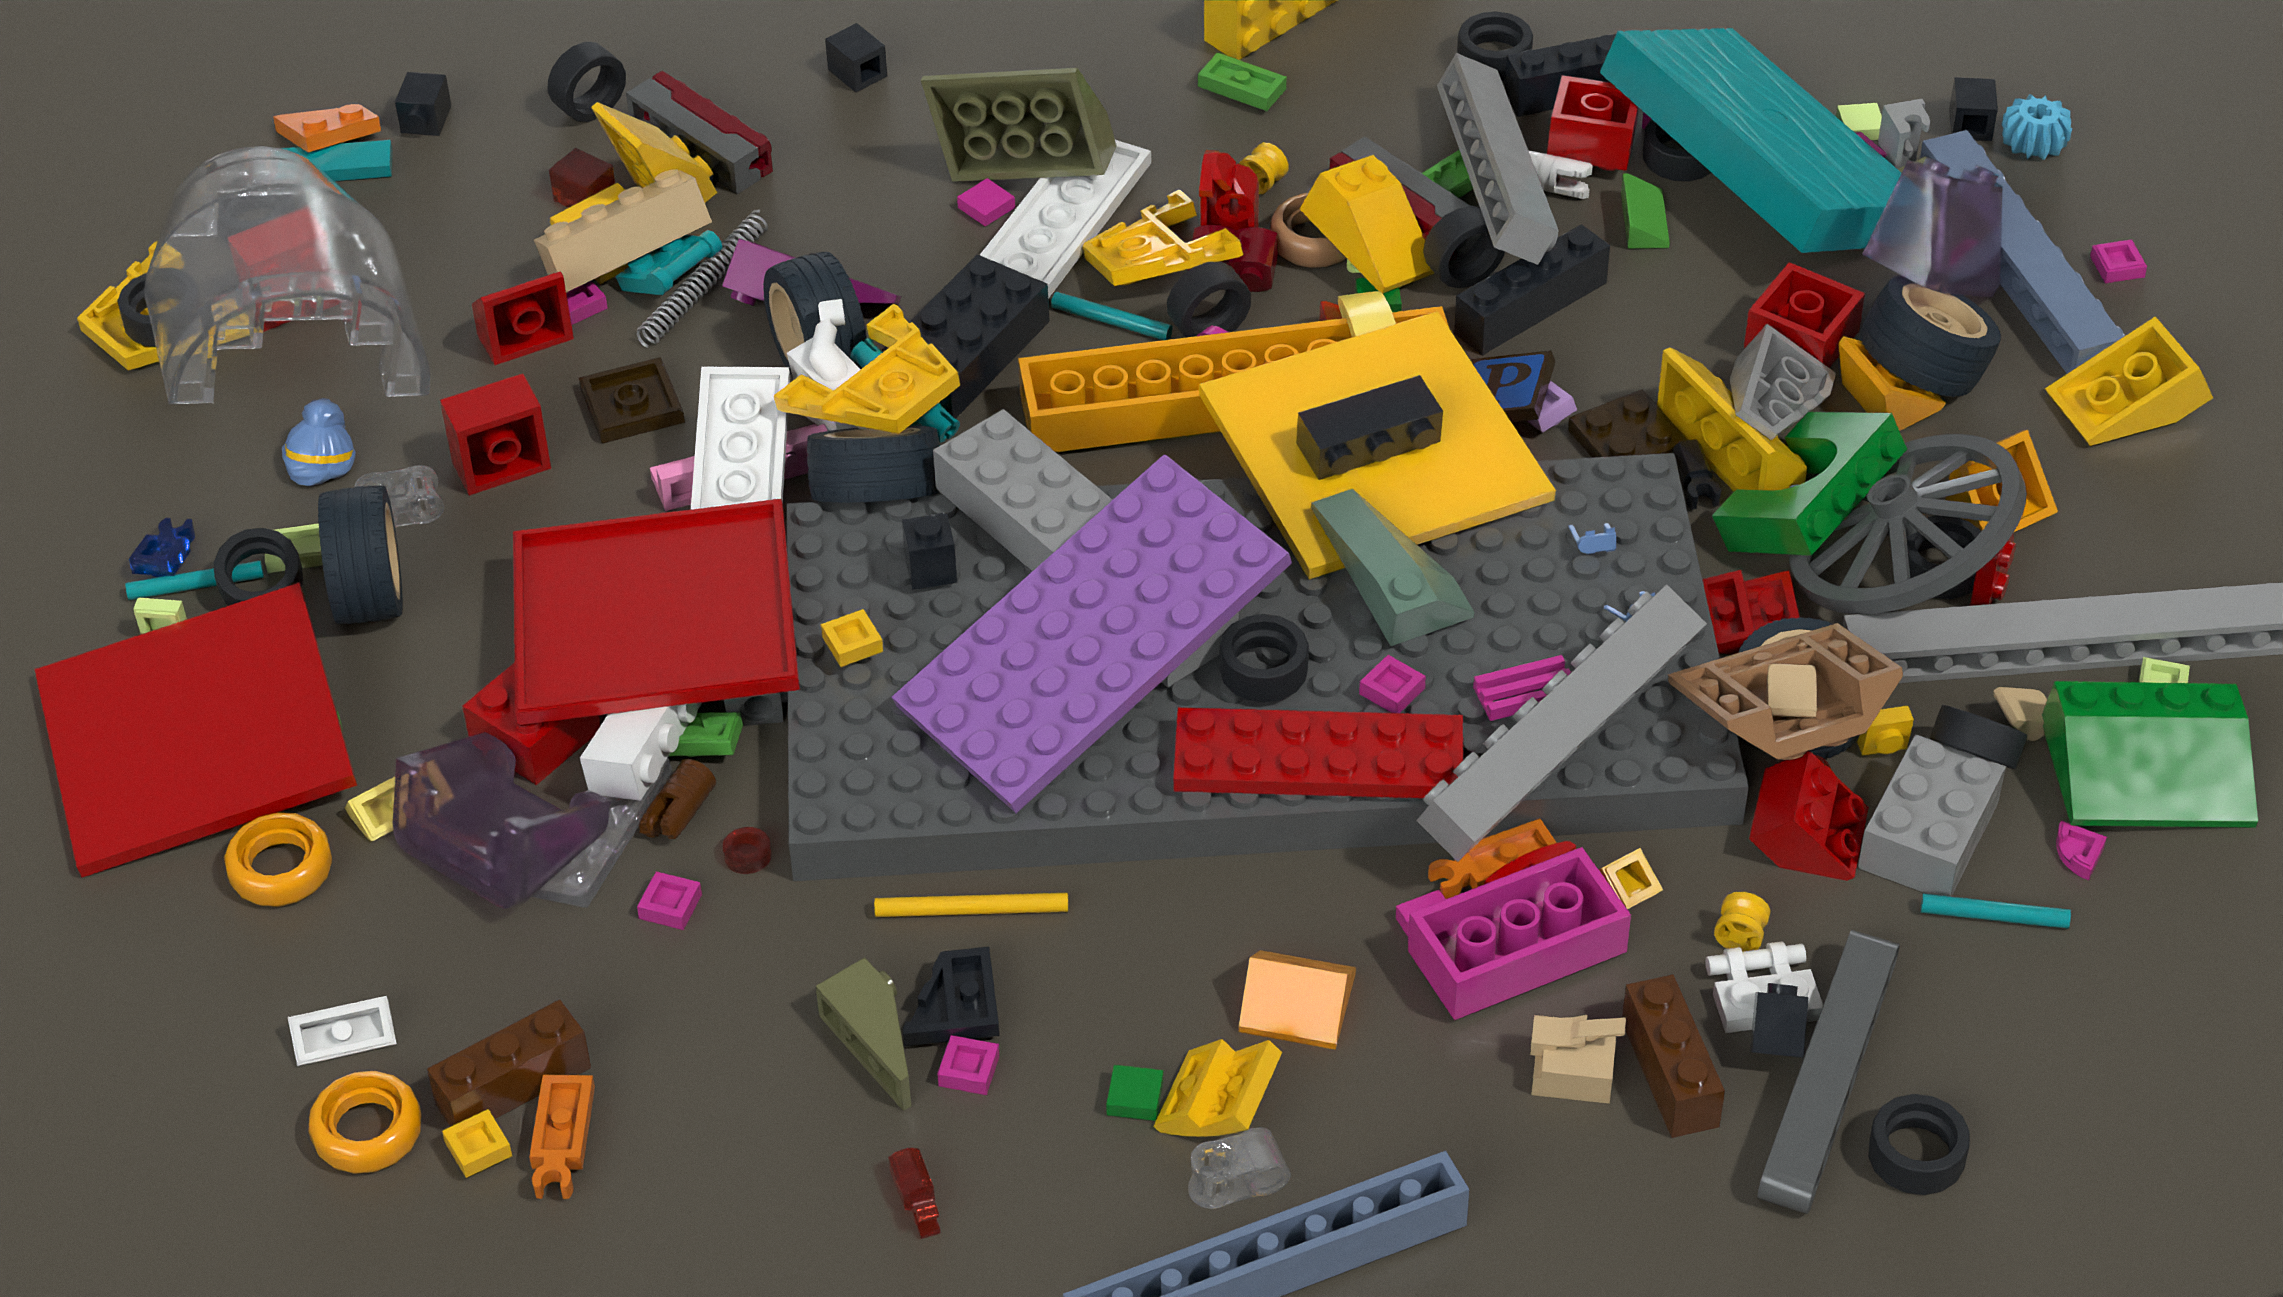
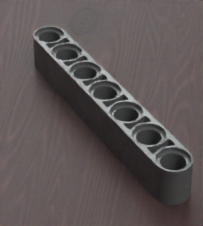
M1855 930L1850 931L1765 1165L1758 1190V1199L1805 1214L1809 1213L1897 961L1900 943Z

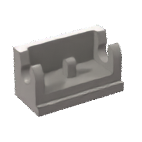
M1923 99L1883 106L1877 146L1887 153L1885 159L1897 169L1916 161L1921 129L1924 132L1929 130L1930 118L1925 111Z

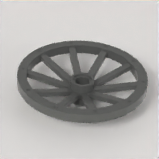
M1945 434L1905 442L1906 452L1887 471L1881 480L1871 487L1868 494L1862 499L1870 504L1853 509L1833 532L1856 524L1852 529L1813 561V555L1789 554L1791 571L1802 591L1810 600L1828 610L1846 614H1876L1924 602L1963 582L1981 569L2003 548L2014 533L2023 515L2026 504V486L2023 476L2011 454L1996 442L1974 435ZM1943 460L1911 482L1916 465ZM1968 461L1978 462L1992 469L1937 483ZM2002 482V493L1998 506L1939 499ZM1927 514L1988 521V524L1963 549L1928 520ZM1918 531L1950 559L1930 571L1910 579L1907 536ZM1868 535L1841 586L1824 581L1818 576ZM1886 535L1889 536L1891 540L1894 584L1875 588H1858Z

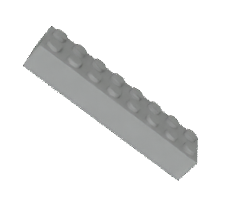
M1004 409L933 450L936 489L1031 571H1034L1112 501L1108 495ZM1239 612L1170 673L1162 683L1166 687H1170L1219 655L1222 635L1232 623L1239 620Z

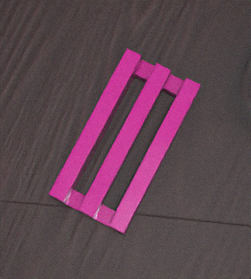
M1562 655L1475 676L1473 688L1489 720L1493 721L1514 715L1531 697L1540 702L1547 695L1542 690H1535L1543 688L1561 670L1567 675L1571 671L1569 668L1565 669V660ZM1517 695V696H1515V697H1511V698H1507V699H1503V700H1499V701L1493 702L1494 700H1498V699L1506 698V697H1509V696Z

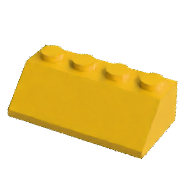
M1671 347L1663 350L1657 406L1687 440L1697 439L1700 442L1709 467L1733 491L1736 489L1782 490L1805 482L1807 466L1802 458L1794 454L1778 436L1770 440L1736 416L1732 392L1719 377H1715L1702 363Z

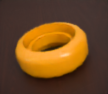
M277 812L260 816L242 826L229 841L224 861L229 883L243 899L260 906L281 907L297 903L315 893L328 877L332 864V855L327 835L315 821L296 813ZM283 843L294 844L305 851L304 859L298 867L286 873L274 876L263 875L251 867L253 859L257 854L271 846Z
M378 1071L354 1072L336 1079L318 1095L310 1109L309 1135L319 1157L335 1169L354 1174L377 1172L396 1164L412 1150L420 1135L421 1110L412 1089L398 1077ZM377 1103L386 1106L393 1112L394 1117L389 1128L373 1139L353 1141L344 1138L337 1132V1124L341 1116L357 1105Z

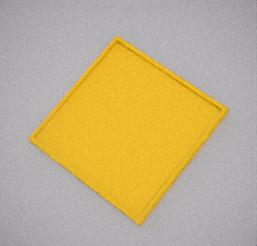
M1438 311L1199 384V396L1308 579L1345 568L1311 509V504L1314 501L1350 489H1354L1416 545L1555 500V488ZM1420 375L1443 410L1441 441L1423 449L1409 451L1393 456L1385 461L1374 462L1349 470L1344 474H1336L1318 480L1296 444L1298 412Z

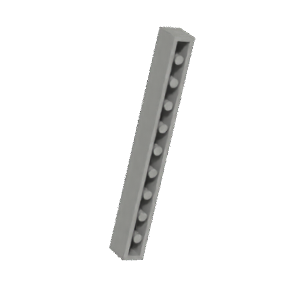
M2283 583L1844 615L1842 626L1901 666L1903 677L1899 683L2141 665L2143 657L2168 662H2186L2283 654Z

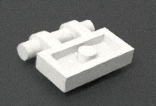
M1781 941L1768 943L1766 949L1742 952V949L1737 947L1724 949L1722 955L1706 957L1705 964L1709 976L1726 974L1728 981L1715 982L1713 997L1725 1033L1752 1030L1755 992L1767 993V983L1798 986L1797 996L1809 997L1806 1022L1818 1021L1823 1003L1811 969L1791 972L1789 966L1806 963V950L1803 944L1785 946V943ZM1764 968L1770 969L1771 975L1748 978L1746 972Z

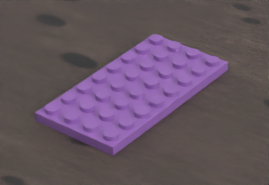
M1164 454L896 692L892 699L905 715L1011 810L1017 813L1291 565L1290 555L1285 549Z

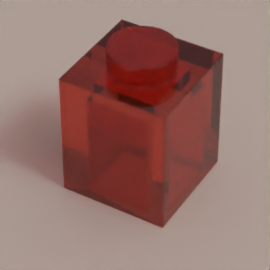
M574 148L549 169L553 199L555 202L568 208L615 184L613 165L577 148Z

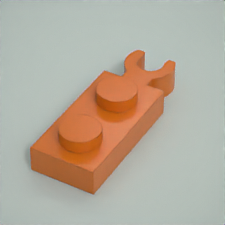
M1539 818L1482 839L1459 862L1455 859L1454 861L1439 859L1432 862L1428 869V879L1430 882L1441 878L1449 879L1440 883V892L1445 899L1459 895L1465 886L1470 885L1474 889L1484 885L1485 879L1510 861L1528 852L1557 842Z
M593 1075L542 1076L529 1156L532 1169H536L532 1176L536 1199L543 1198L544 1188L551 1182L560 1183L563 1199H569L573 1193L574 1188L570 1170H583L595 1091Z

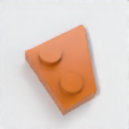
M359 104L345 105L335 109L273 116L276 132L306 152H312L381 131L379 116Z

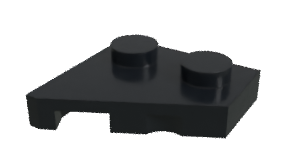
M989 946L940 952L932 968V978L924 984L917 998L918 1007L911 1022L906 1021L903 1027L904 1046L948 1042L951 1035L969 1039L1000 1036Z

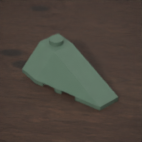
M1354 489L1312 502L1311 509L1390 646L1474 618L1475 612L1455 578Z

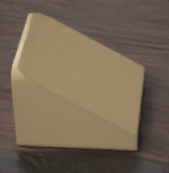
M1794 664L1769 665L1766 701L1767 705L1772 709V716L1816 717L1817 683L1814 666Z
M1998 687L1993 691L1995 693L1994 697L2009 724L2014 729L2027 734L2026 740L2036 741L2045 735L2042 727L2044 724L2042 713L2047 699L2041 691Z

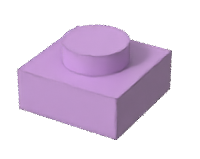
M1550 381L1539 419L1527 422L1543 433L1577 411L1573 397Z

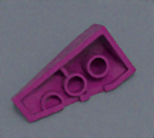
M739 238L722 286L733 290L730 298L754 306L756 299L765 301L763 282L767 269L795 257ZM849 278L859 303L899 304L902 296Z

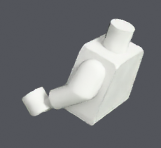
M842 299L820 302L818 305L820 323L815 327L813 338L787 352L793 379L802 374L835 390L861 370L834 343L837 333L835 326L845 325ZM807 417L817 425L825 424L827 431L850 428L867 429L865 427Z

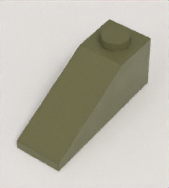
M864 957L816 985L819 1017L904 1111L911 1107V1095L895 1003L897 990L890 976L883 970L878 972Z

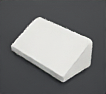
M387 996L288 1017L298 1067L397 1045Z

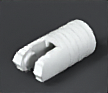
M1529 151L1544 191L1580 199L1589 198L1590 189L1588 184L1564 178L1562 175L1586 178L1592 175L1593 166L1591 163Z

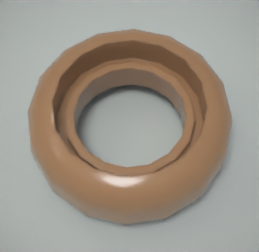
M1308 193L1290 197L1276 208L1270 221V230L1277 233V248L1282 258L1295 265L1308 268L1329 267L1346 259L1327 237L1309 238L1299 236L1292 230L1296 225L1311 222L1300 210Z

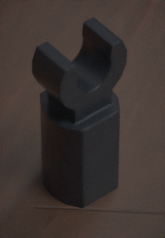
M1697 439L1679 441L1674 446L1672 453L1675 455L1683 486L1687 490L1686 502L1688 507L1692 510L1697 509L1698 496H1707L1712 500L1714 507L1719 506L1721 487L1718 482L1713 480L1712 472L1700 442Z

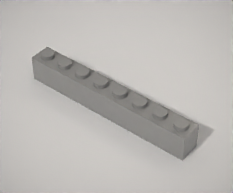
M1456 53L1437 84V88L1493 246L1538 265L1545 252L1551 251L1555 246L1559 230L1498 70Z
M1665 585L1654 597L1646 591L1627 610L1632 615L1627 622L1622 621L1618 617L1599 636L1604 642L1600 647L1596 649L1591 643L1585 647L1571 662L1576 668L1569 675L1563 670L1558 672L1542 689L1547 695L1540 702L1531 697L1513 715L1517 723L1510 730L1502 724L1483 743L1488 750L1481 757L1473 751L1453 771L1458 778L1451 785L1443 779L1424 797L1423 801L1428 807L1416 821L1457 862L1687 647L1707 625L1668 585Z

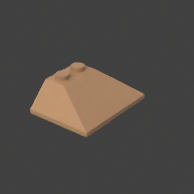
M1836 623L1668 674V681L1673 687L1731 732L1778 760H1792L1802 757L1805 751L1821 746H1839L1846 743L1850 737L1866 733L1902 679L1903 670L1894 661ZM1770 664L1812 665L1815 667L1817 683L1816 717L1772 716V709L1767 705L1766 701L1767 674Z

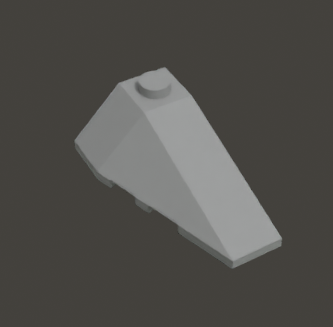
M1766 324L1735 360L1730 376L1735 414L1764 436L1773 440L1826 400L1831 394L1836 373Z

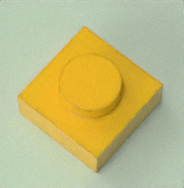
M864 609L821 624L822 638L840 667L883 652L882 638Z
M1909 706L1880 710L1866 733L1860 734L1857 740L1862 756L1877 753L1890 754L1908 748L1914 721Z
M489 1109L442 1130L445 1144L466 1178L512 1157L510 1144Z

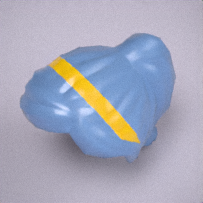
M325 398L312 400L304 406L302 411L304 419L291 429L285 444L282 446V457L291 480L298 485L305 486L323 484L330 478H341L351 470L356 456L351 437L345 430L344 414L339 406Z

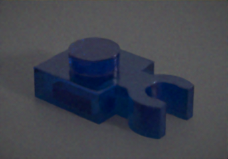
M164 518L158 525L160 532L158 535L146 534L129 558L132 574L152 575L154 577L175 576L190 554L189 543L196 536L192 519H186L182 526L173 528L171 518Z

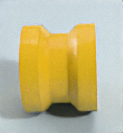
M1265 142L1255 147L1251 155L1244 157L1239 162L1240 165L1252 169L1257 175L1259 194L1268 192L1273 187L1274 181L1282 179L1289 170V164L1284 153L1277 146Z
M1734 892L1727 895L1721 907L1722 916L1717 920L1714 930L1716 940L1727 949L1740 947L1742 952L1758 950L1764 937L1763 928L1768 924L1771 910L1768 904L1762 898L1748 892Z

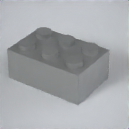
M1915 734L1864 831L1858 868L1926 894L1952 897L1998 805L2006 766Z

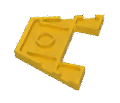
M1177 190L1167 195L1169 203L1156 210L1155 205H1150L1140 211L1142 219L1126 227L1124 222H1120L1088 240L1082 246L1085 259L1109 282L1117 286L1129 285L1139 280L1190 269L1206 262H1220L1243 256L1240 240L1225 228L1191 242H1183L1167 227L1197 215L1193 200L1181 190Z
M160 240L154 242L148 248L150 255L141 264L135 261L126 270L127 277L116 288L109 286L77 317L80 330L128 371L250 333L256 329L254 317L234 300L230 299L205 313L201 327L190 338L178 344L165 347H148L134 342L126 334L117 301L121 290L132 279L144 273L158 270L177 272L184 270L181 257ZM160 302L145 308L140 314L162 315L177 309L179 306L174 302Z
M892 304L866 324L869 338L888 347L887 350L835 390L801 374L774 395L777 410L781 412L900 434L960 386V381L955 368L933 344L928 345L921 337L918 327L913 322L908 323L904 318L903 311L899 306Z

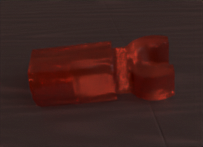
M906 1148L895 1152L888 1157L890 1172L904 1209L912 1211L920 1238L923 1239L941 1233L936 1219L939 1217V1212L935 1203L934 1186L919 1148Z

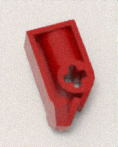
M1206 150L1203 155L1199 186L1201 226L1220 225L1235 231L1242 228L1258 227L1259 181L1257 175L1249 167L1236 164V161L1228 153H1220L1219 150Z

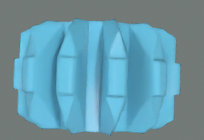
M2031 94L2028 95L2026 100L2015 99L2013 105L2007 107L2006 113L2003 115V143L2012 147V153H2025L2027 159L2031 156H2038L2045 160L2048 154L2059 156L2061 149L2066 147L2067 142L2070 140L2072 132L2070 110L2062 108L2061 101L2051 102L2047 100L2046 95L2042 99L2035 98Z

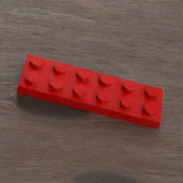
M1178 707L1173 778L1174 792L1424 798L1443 779L1451 785L1458 778L1453 771L1463 761V715Z

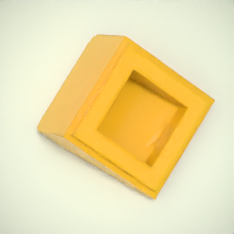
M1641 848L1599 869L1627 909L1663 891Z

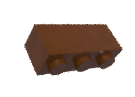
M1671 974L1626 984L1622 1018H1626L1625 1030L1671 1138L1719 1128L1725 1090L1674 975Z
M559 999L427 1068L435 1105L449 1125L453 1126L487 1109L496 1119L538 1097L543 1075H579L591 1069L585 1032Z

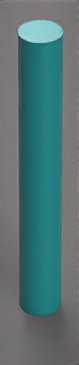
M1055 292L1051 300L1052 308L1157 339L1169 340L1172 335L1173 326L1071 295Z
M261 560L238 564L232 572L234 583L264 578ZM214 568L127 582L125 586L128 600L212 587L217 586L214 577Z
M1922 894L1921 913L2066 929L2070 927L2071 909Z

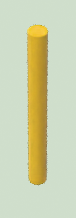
M1068 893L875 898L874 907L875 917L1068 912Z

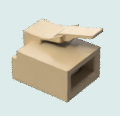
M1534 1015L1530 1055L1535 1056L1532 1095L1610 1104L1616 1036H1624L1626 1018L1587 1020L1588 1015L1571 1018Z

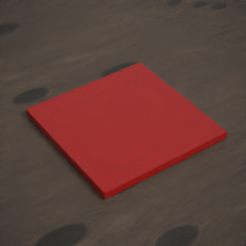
M782 499L513 532L515 714L518 725L800 690Z
M300 583L34 669L76 867L82 878L250 822L260 816L277 813L357 786Z

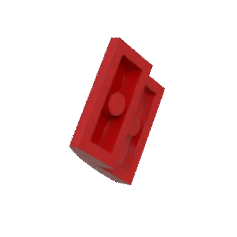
M1741 570L1702 579L1718 653L1737 654L1743 642L1747 640V637L1752 635L1761 626L1773 623L1776 620L1800 617L1789 570L1744 581Z

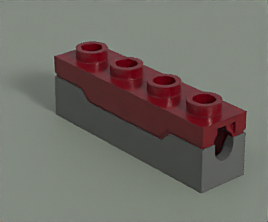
M663 70L652 76V79L649 78L626 92L629 116L658 127L669 138L676 135L686 145L690 156L693 158L697 155L700 156L710 169L719 175L718 182L735 194H739L761 180V177L764 178L773 172L772 147L770 140L764 134L756 132L742 123L736 116L722 110L710 99L702 97L687 87L684 82L676 80Z
M1365 136L1343 149L1341 153L1339 152L1330 158L1329 170L1371 155L1382 161L1388 170L1400 181L1425 240L1433 226L1442 217L1457 208L1470 206ZM1481 234L1473 235L1464 240L1455 249L1449 261L1456 260L1467 254L1475 246Z

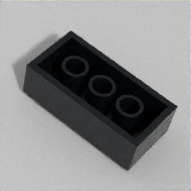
M978 254L909 322H913L918 327L921 337L928 345L933 344L958 372L960 386L939 402L955 419L1050 322L1047 283ZM885 346L882 351L884 352L888 347Z

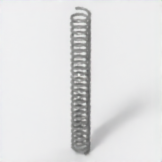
M759 209L753 210L724 239L721 251H724L730 259L733 256L731 251L734 253L736 248L730 241L734 242L735 245L738 242L735 237L743 240L749 239L751 242L758 241L759 237L768 231L767 222L761 216L755 215L760 213ZM754 218H758L759 220H761L764 223L765 228H762V226L758 222H756ZM744 227H747L748 230L756 237L753 238V236L748 231H746ZM721 251L711 258H706L690 274V277L686 278L671 296L637 328V337L643 346L649 347L640 337L641 330L649 342L659 343L660 339L664 338V333H669V329H672L674 324H677L679 319H682L684 314L688 313V309L693 308V304H696L698 299H702L703 294H707V289H711L712 284H716L717 280L726 274L730 261ZM716 256H720L721 260L724 263L728 264V266L725 267V265L719 259H717ZM712 260L715 261L716 264L723 269V271H720V269L716 265L712 264ZM707 265H709L712 268V270L718 274V276H716L710 269H708ZM702 270H705L706 273L714 280L711 281L710 278L702 272ZM698 275H700L705 282L709 283V285L706 286V284L698 278ZM693 280H696L697 283H698L702 288H704V291H702L698 285H696L695 283H693ZM688 285H691L693 289L699 293V296H697L696 293L688 287ZM683 290H687V292L693 298H695L694 301H692V299L687 294H685ZM679 295H682L683 298L690 303V305L687 306V304L681 298H679ZM674 299L677 300L679 304L685 308V310H682L681 307L674 302ZM669 304L672 305L674 309H676L678 312H680V315H677V313L669 307ZM664 309L668 310V312L676 319L672 320V318L665 313ZM659 314L663 315L664 318L671 324L668 325L662 318H660ZM654 319L658 320L659 323L666 328V330H663L660 325L655 323ZM650 324L653 325L659 332H661V335H658L657 332L650 327ZM645 329L649 330L656 337V340L651 339L646 334Z

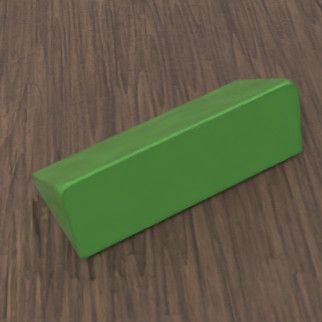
M1623 173L1621 200L1628 248H1669L1670 242L1662 189L1631 174Z

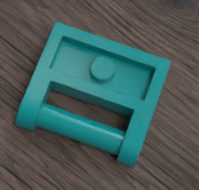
M706 230L699 236L684 235L628 262L629 267L618 274L616 279L622 291L664 295L673 287V282L705 257L711 258L722 250L721 240L710 230Z

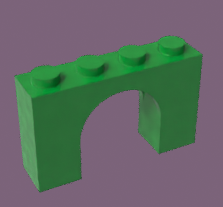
M1808 412L1785 436V440L1789 449L1802 458L1807 466V473L1819 475L1800 485L1782 490L1736 489L1712 515L1728 552L1812 556L1868 494L1871 487L1906 452L1907 447L1893 414Z

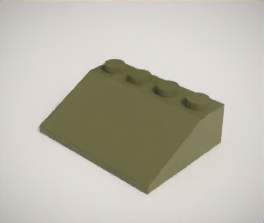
M1078 68L923 76L921 79L952 182L985 180L986 178L1000 180L1105 175L1117 145L1107 111Z

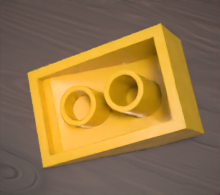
M598 102L591 107L632 179L639 187L643 188L654 183L655 177L662 172L677 169L695 177L705 203L717 193L709 178L713 175V172L708 164L698 155L693 159L686 145L676 135L669 138L658 127Z
M1371 155L1319 174L1300 210L1378 291L1383 294L1434 274L1433 270L1425 262L1423 254L1425 239L1422 236L1421 229L1403 187L1382 161Z
M2156 316L2045 388L2047 394L2089 446L2176 423L2213 399L2198 365Z

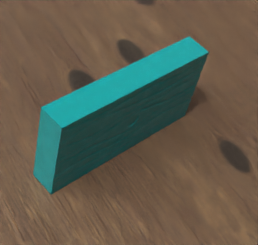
M1733 28L1617 31L1600 73L1801 253L1917 244L1937 202Z

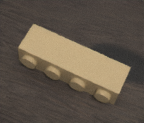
M677 169L662 172L655 177L654 183L646 187H632L624 190L618 195V200L606 206L604 204L591 206L581 213L582 217L570 223L559 222L549 226L544 230L545 235L534 239L547 274L550 275L561 271L564 276L566 292L711 223L712 220L695 177Z

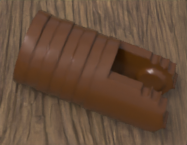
M682 760L641 818L639 833L651 838L659 837V834L667 836L668 839L678 838L707 799L709 793L716 786L715 776L710 769L696 760Z

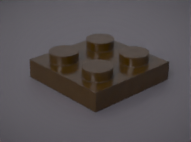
M1643 389L1569 417L1568 431L1592 458L1672 453L1674 446L1679 441L1687 440Z

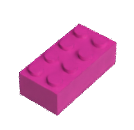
M1583 847L1410 913L1408 952L1452 1018L1456 1020L1626 953L1631 914Z

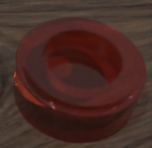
M742 827L729 833L723 841L724 861L727 867L740 874H752L764 869L769 864L772 856L768 835L754 827Z

